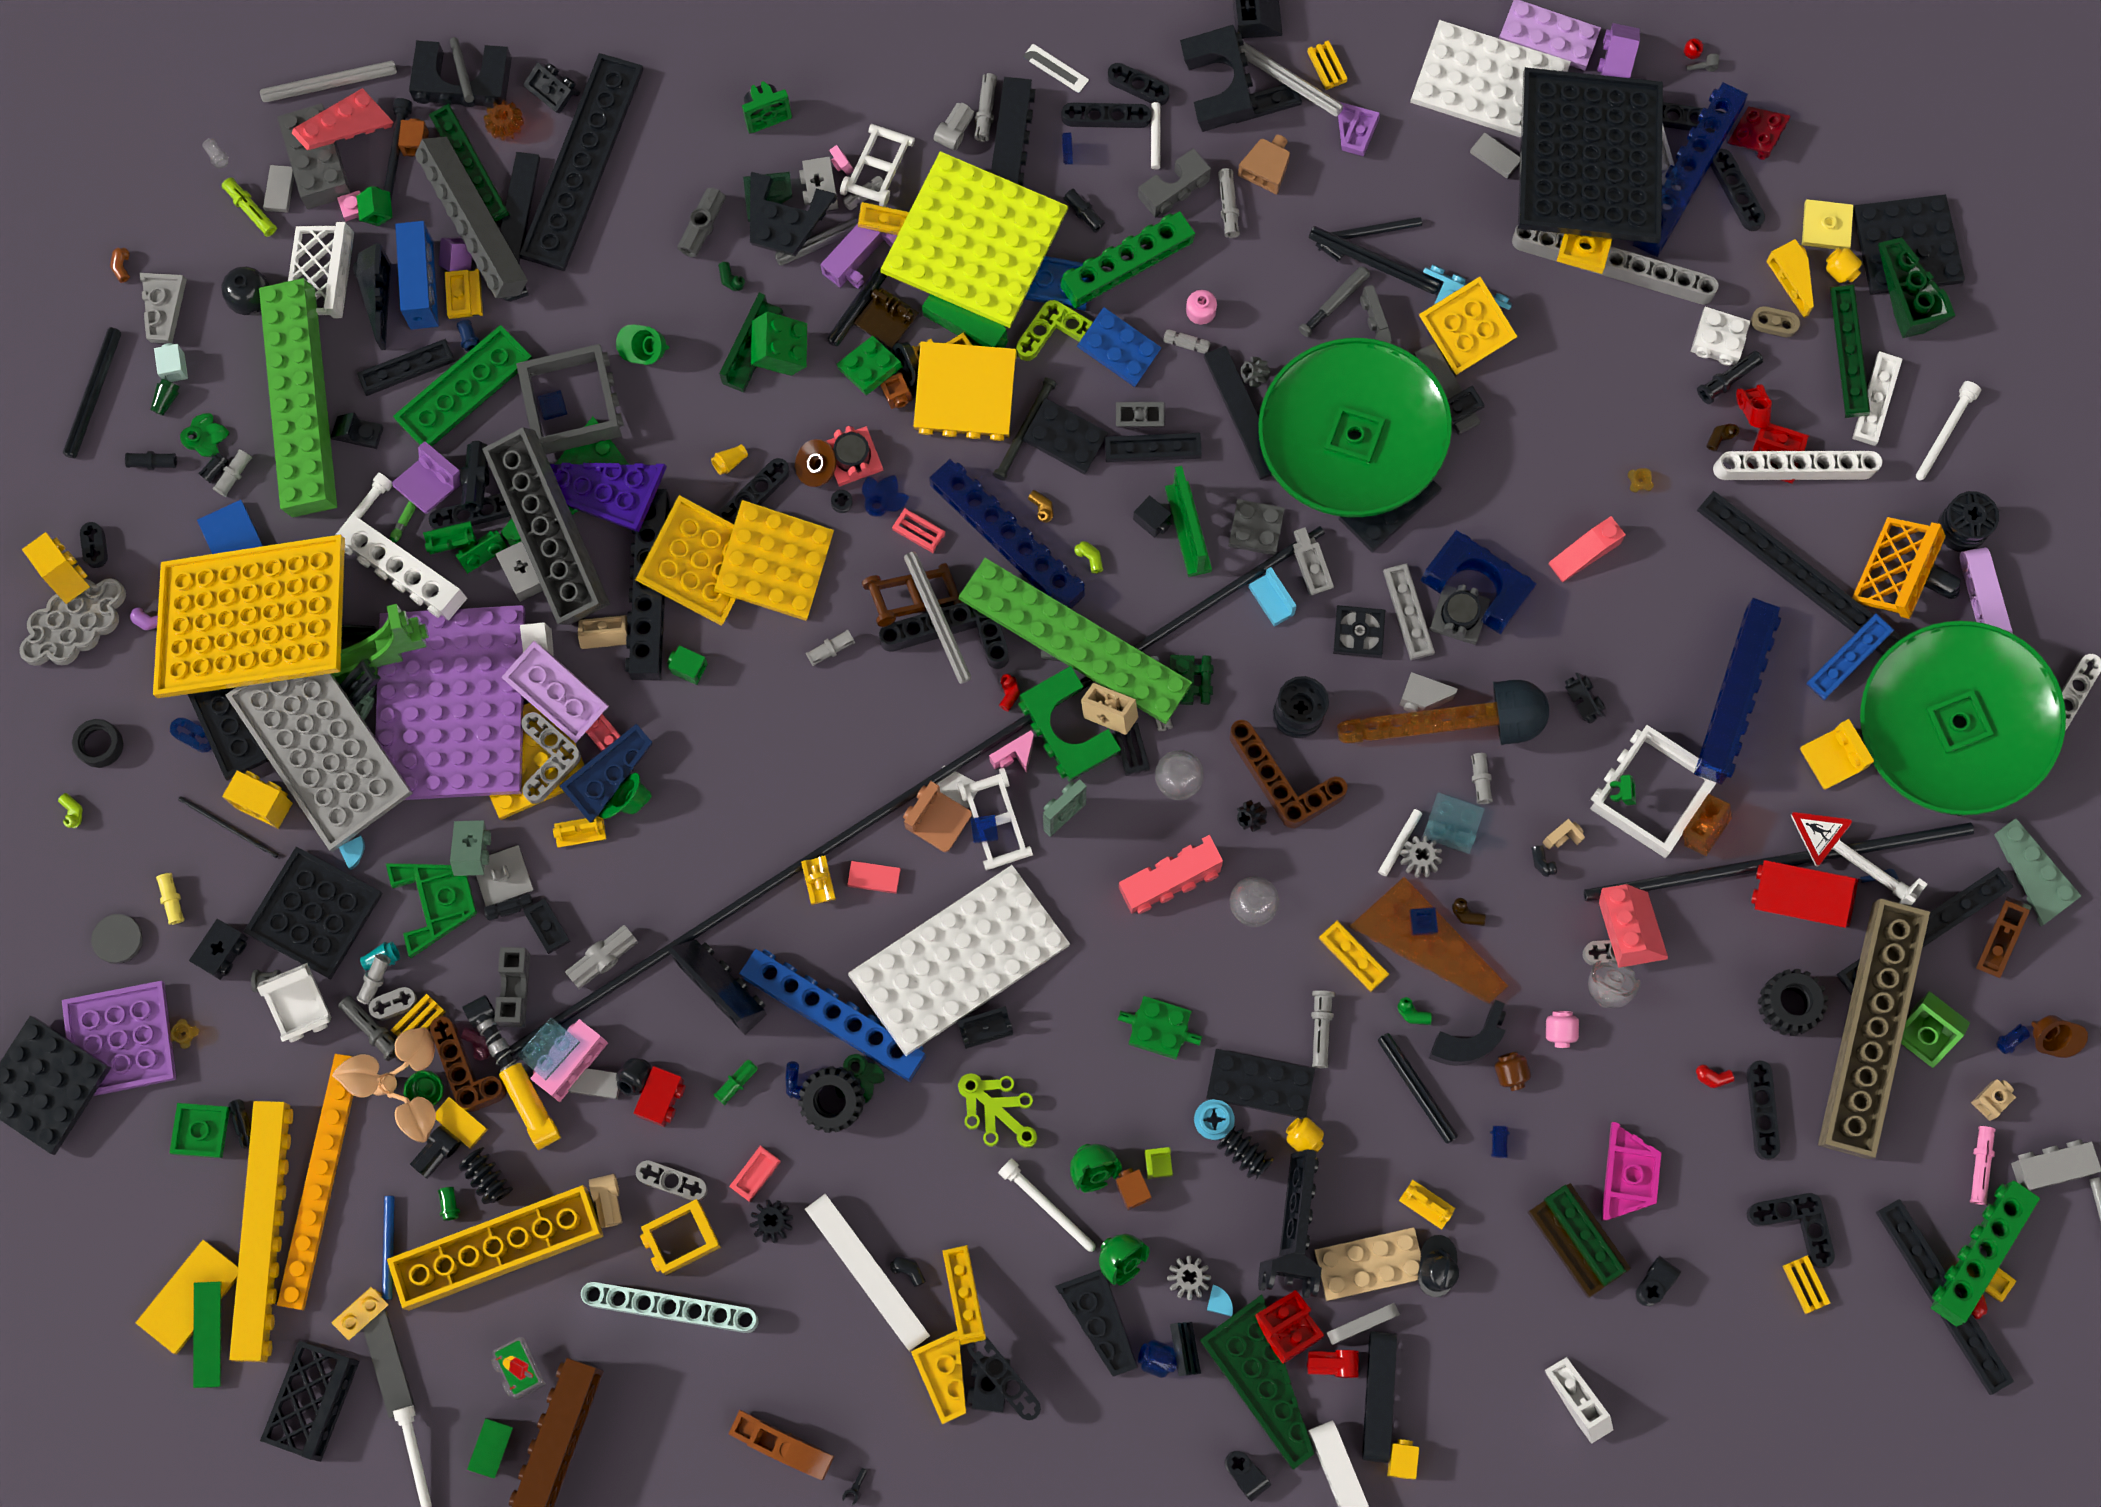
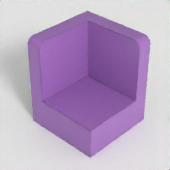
M461 237L441 238L439 266L449 272L470 271L472 255L468 252Z

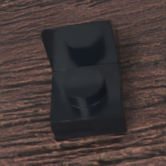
M348 413L337 416L330 438L336 441L377 449L384 427L379 423L360 420L355 413Z

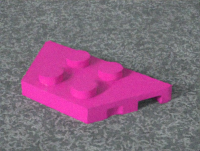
M1612 1122L1610 1128L1602 1221H1607L1657 1203L1661 1152L1645 1144L1635 1134L1632 1135L1620 1127V1124L1617 1122Z

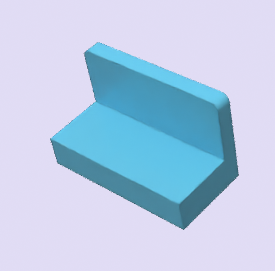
M1271 567L1266 569V574L1263 577L1249 584L1248 588L1273 626L1295 615L1297 606Z

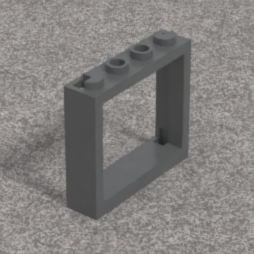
M600 344L516 363L529 427L536 431L545 454L622 437L620 427L624 426L621 413L616 411V407L620 406L617 393H612L611 389L612 386H615L612 372H608L606 367L611 364L608 353L602 351ZM597 361L610 421L544 436L531 377Z

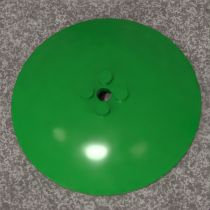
M1368 338L1337 339L1319 344L1299 354L1272 381L1263 399L1259 415V440L1263 458L1280 486L1304 505L1326 514L1342 517H1366L1386 513L1418 496L1428 487L1441 469L1448 453L1452 431L1451 413L1447 397L1441 384L1430 369L1408 351L1384 341ZM1353 430L1359 431L1361 437L1357 440L1350 439L1348 437L1349 432Z
M1950 621L1933 624L1907 635L1880 658L1867 680L1862 695L1860 727L1863 743L1874 760V767L1896 792L1923 808L1949 815L1967 816L1991 813L2008 807L2027 796L2044 780L2054 766L2064 741L2066 712L2062 691L2051 668L2037 651L2024 640L2006 630L1989 624L1973 621ZM1956 716L1964 717L1967 723L1964 728L1955 727L1952 722L1953 718Z

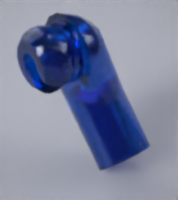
M790 1061L786 1065V1094L791 1099L794 1097L798 1100L801 1098L799 1092L803 1088L798 1086L799 1064L795 1061Z

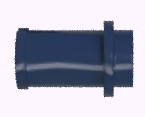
M462 320L457 323L456 326L462 339L461 347L469 352L480 343L479 338L475 336L470 320Z

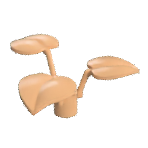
M422 1027L406 1030L396 1039L394 1045L395 1053L401 1061H404V1064L394 1071L379 1075L377 1074L379 1071L378 1061L370 1055L360 1054L344 1061L333 1072L332 1076L349 1093L356 1097L364 1098L372 1094L376 1096L387 1094L389 1098L393 1097L403 1101L405 1104L399 1105L395 1110L396 1123L408 1137L417 1142L424 1143L429 1138L435 1124L436 1113L433 1105L423 1097H416L410 1101L407 1097L394 1093L397 1087L396 1074L407 1068L408 1065L415 1071H422L431 1064L434 1058V1040L428 1029Z

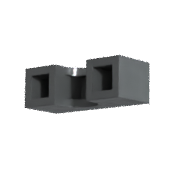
M1194 148L1175 161L1174 172L1180 178L1177 182L1166 183L1156 174L1138 187V198L1154 217L1161 213L1166 214L1176 202L1186 200L1193 190L1202 188L1209 182L1211 168Z
M500 947L498 972L501 976L500 996L496 997L494 1020L499 1027L525 1028L530 953L526 948Z

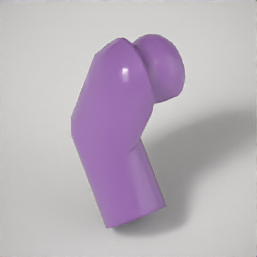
M134 608L132 610L130 619L133 624L143 630L157 628L158 615L150 617L143 612L142 608Z

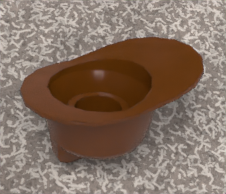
M2048 1015L2040 1021H2032L2031 1023L2034 1028L2035 1047L2038 1052L2060 1058L2071 1057L2079 1053L2088 1041V1032L2083 1026L2065 1021L2055 1015Z

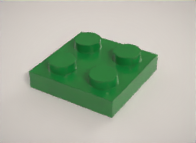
M873 335L836 364L838 369L866 396L903 367L901 362Z
M177 1103L169 1153L172 1155L223 1159L230 1112L229 1107Z

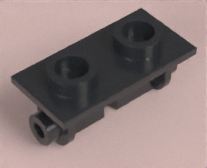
M1577 672L1575 674L1578 679L1575 680L1572 677L1565 681V688L1573 702L1581 698L1583 699V702L1576 705L1584 721L1591 724L1597 720L1596 715L1598 714L1601 717H1606L1603 712L1606 709L1599 696L1595 698L1591 689L1594 687L1587 675L1583 677L1582 674Z

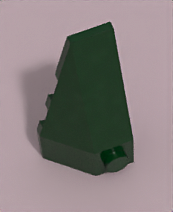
M1902 237L1878 244L1894 316L1902 338L1924 334L1956 316L1948 294L1943 288L1940 289L1933 281L1934 277L1932 274L1925 271L1918 262L1919 258Z

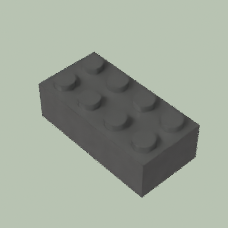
M322 103L277 116L298 191L307 210L338 201L337 197L351 193L336 141L333 144L307 151L292 134L296 126L325 110Z

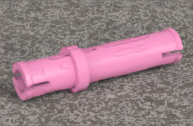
M1979 1126L1977 1148L1973 1152L1976 1158L1970 1203L1987 1205L1992 1157H1995L1993 1142L1996 1129Z

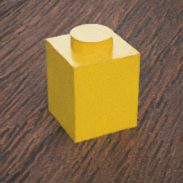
M1398 1439L1397 1444H1391L1387 1476L1411 1480L1416 1479L1419 1447L1413 1446V1441Z

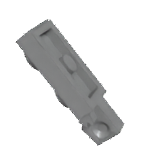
M1306 527L1294 531L1297 541L1296 544H1293L1294 553L1309 595L1312 596L1334 588L1319 543L1315 541L1314 537L1309 539Z

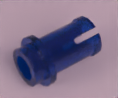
M2018 1024L2008 1034L2000 1036L1996 1045L2004 1054L2013 1053L2015 1047L2030 1037V1033L2025 1026Z
M1493 1126V1130L1490 1131V1134H1492L1491 1157L1508 1158L1507 1141L1508 1135H1510L1508 1127Z

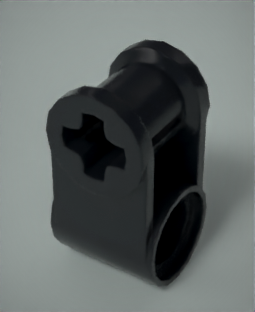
M1659 1255L1648 1269L1647 1275L1636 1290L1637 1301L1643 1306H1652L1660 1302L1676 1282L1681 1271ZM1649 1288H1651V1289L1653 1290V1291H1652V1296H1653V1297L1650 1298V1299L1647 1297V1295H1648V1291H1647V1290H1648Z
M1233 1451L1226 1456L1225 1467L1251 1502L1271 1486L1266 1476L1245 1453ZM1233 1457L1243 1458L1241 1462L1243 1468L1241 1470L1238 1468L1232 1469Z

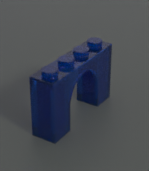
M1456 530L1426 568L1420 581L1441 594L1457 573L1465 570L1483 573L1493 582L1496 588V598L1486 610L1481 622L1501 635L1529 598L1537 583L1532 581L1529 576L1511 567L1508 562L1502 561L1493 555L1487 548L1481 547L1472 541L1466 534Z

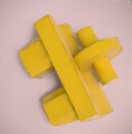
M826 856L801 861L811 905L835 900Z

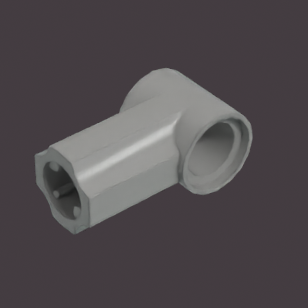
M956 103L947 120L941 122L934 135V141L956 151L962 142L965 129L974 116V111L964 103Z

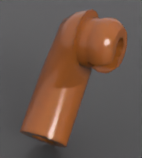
M124 247L114 249L110 268L120 283H124L130 278L123 266L124 260L129 259L130 253Z

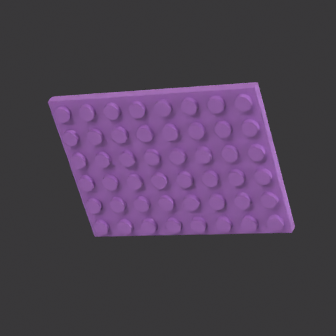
M519 605L458 609L449 621L443 616L437 618L429 611L406 612L408 619L418 617L422 624H426L429 638L425 639L427 647L403 652V661L378 667V675L381 679L377 682L375 738L413 793L405 800L522 794L523 728L521 723L523 719L524 697L501 677L523 654L520 625H525V607ZM380 613L379 629L388 620V613Z

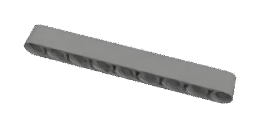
M1517 225L1512 238V244L1519 251L1556 261L1564 234L1518 229ZM1520 234H1525V235H1527L1529 238H1527V239L1522 238V237L1520 236ZM1542 241H1548L1551 245H1545ZM1587 243L1580 244L1583 249H1591V246ZM1612 246L1609 249L1604 271L1600 274L1703 305L1709 304L1712 301L1719 286L1718 281L1710 275ZM1610 261H1616L1619 265H1613ZM1633 268H1639L1642 272H1636ZM1656 274L1662 275L1665 279L1657 278ZM1678 281H1684L1687 286L1681 285ZM1701 288H1707L1710 292H1704Z

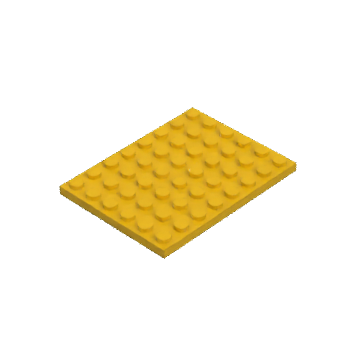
M340 534L161 562L153 695L156 698H164L340 672L345 538Z

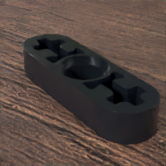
M1114 63L1109 67L1108 82L1112 86L1151 104L1158 102L1162 106L1168 102L1170 90L1165 83L1122 63ZM1118 72L1122 73V76H1118V78L1114 77V74H1117ZM1135 80H1142L1145 86L1141 89H1136L1132 86V83ZM1163 91V95H1160L1159 97L1155 96V93Z

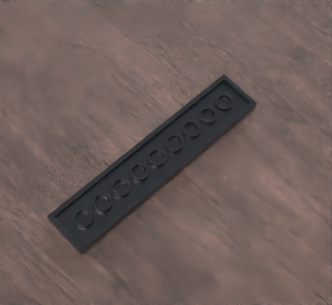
M598 54L520 251L521 259L562 271L566 270L642 75V65L605 54Z

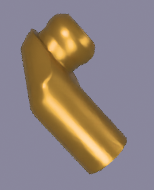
M1033 490L1028 500L1038 506V519L1044 523L1050 522L1054 515L1051 500Z

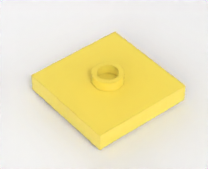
M1806 199L1804 204L1802 245L1837 249L1839 247L1841 249H1850L1853 205Z

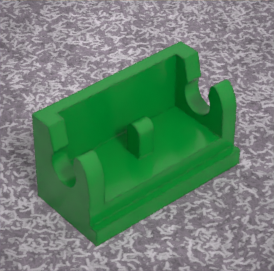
M485 1418L467 1470L495 1479L513 1427Z

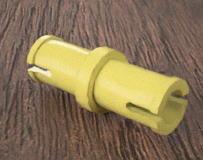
M165 873L156 877L162 896L160 902L165 906L169 925H175L185 921L179 902L181 896L176 892L172 873Z

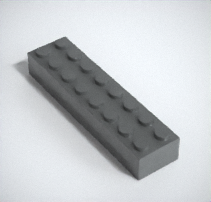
M522 427L482 448L557 624L571 625L610 605L536 431Z

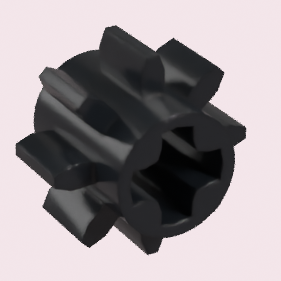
M1252 800L1244 802L1243 806L1237 808V821L1243 827V830L1250 828L1254 832L1261 829V826L1267 823L1265 820L1267 811L1261 805V802L1254 804Z

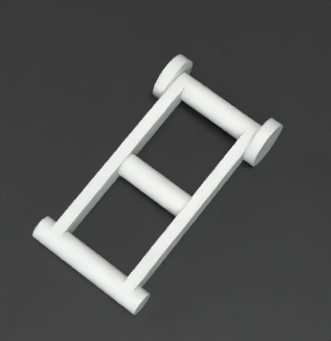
M871 124L868 131L871 133L851 178L844 177L840 187V194L845 196L847 192L877 201L879 206L886 207L890 197L888 188L907 147L914 145L915 138ZM877 136L902 143L893 163L869 156ZM864 164L888 172L879 192L855 184Z
M1004 767L999 769L1000 774L964 786L962 781L957 782L962 801L968 800L987 860L983 861L985 870L1033 855L1031 847H1025L1005 788L1010 785ZM999 785L1008 812L980 821L971 793ZM1011 822L1020 849L992 858L983 830Z

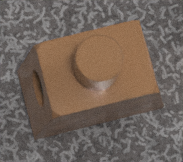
M1276 135L1272 143L1265 139H1260L1239 164L1238 176L1277 195L1290 158V152L1284 149L1288 143L1287 139L1281 135Z

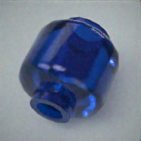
M1151 1340L1148 1344L1144 1343L1138 1355V1363L1141 1364V1369L1144 1372L1164 1378L1170 1372L1173 1373L1177 1367L1175 1350L1171 1345L1158 1340Z

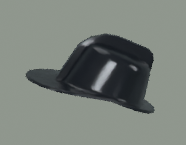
M1443 1235L1429 1237L1421 1250L1418 1283L1422 1291L1431 1297H1441L1447 1294L1459 1278L1457 1250L1453 1242Z

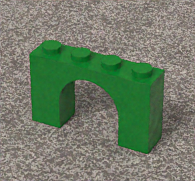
M1071 666L1022 693L1019 698L1021 702L1018 703L1025 716L1029 714L1033 723L1030 725L1036 736L1039 737L1041 735L1046 744L1043 747L1050 758L1054 756L1058 765L1055 767L1062 779L1066 777L1069 782L1109 760L1121 751L1109 729L1080 744L1066 743L1060 740L1053 732L1050 716L1054 708L1083 690V685Z

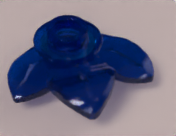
M895 475L886 477L879 483L868 476L862 485V493L866 498L865 510L873 517H880L887 511L896 512L902 509L908 502V495L898 493V481ZM875 503L881 504V507L878 509H874L872 506Z

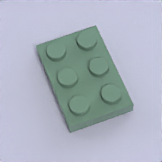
M1080 779L1075 784L1070 782L1062 790L1063 795L1057 800L1053 798L1044 806L1043 828L1049 837L1055 834L1086 805L1087 786Z

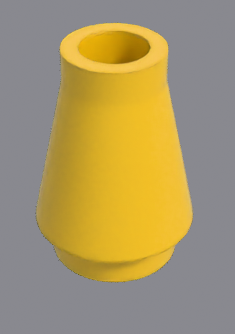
M740 444L737 447L715 453V456L711 458V462L718 474H728L743 459L748 457V453L745 447Z

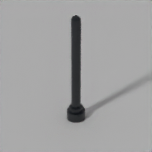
M404 98L394 99L393 104L396 120L384 190L390 192L391 201L400 154L398 143L401 120H405L411 114L413 106L410 100Z

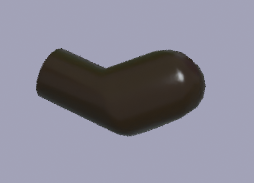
M1724 424L1715 427L1706 447L1711 451H1717L1721 441L1738 436L1740 432L1739 427L1736 424Z
M1457 898L1454 901L1452 910L1461 923L1478 926L1485 925V914L1471 912L1464 898Z

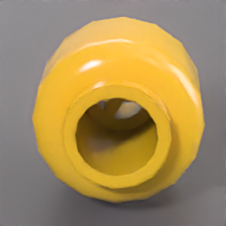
M1839 247L1826 259L1827 272L1839 283L1846 282L1847 280L1851 283L1861 274L1859 269L1862 262L1849 248L1841 249Z
M1296 1118L1286 1130L1288 1134L1286 1140L1297 1152L1306 1149L1318 1152L1324 1145L1322 1142L1323 1130L1310 1118Z

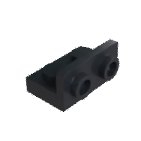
M537 62L523 86L553 111L560 114L571 96H578L580 91L575 88L576 83L566 76L563 78L558 74L560 70L550 63L545 65Z

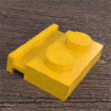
M475 269V271L445 272L448 318L473 317L472 315L483 316L480 271Z

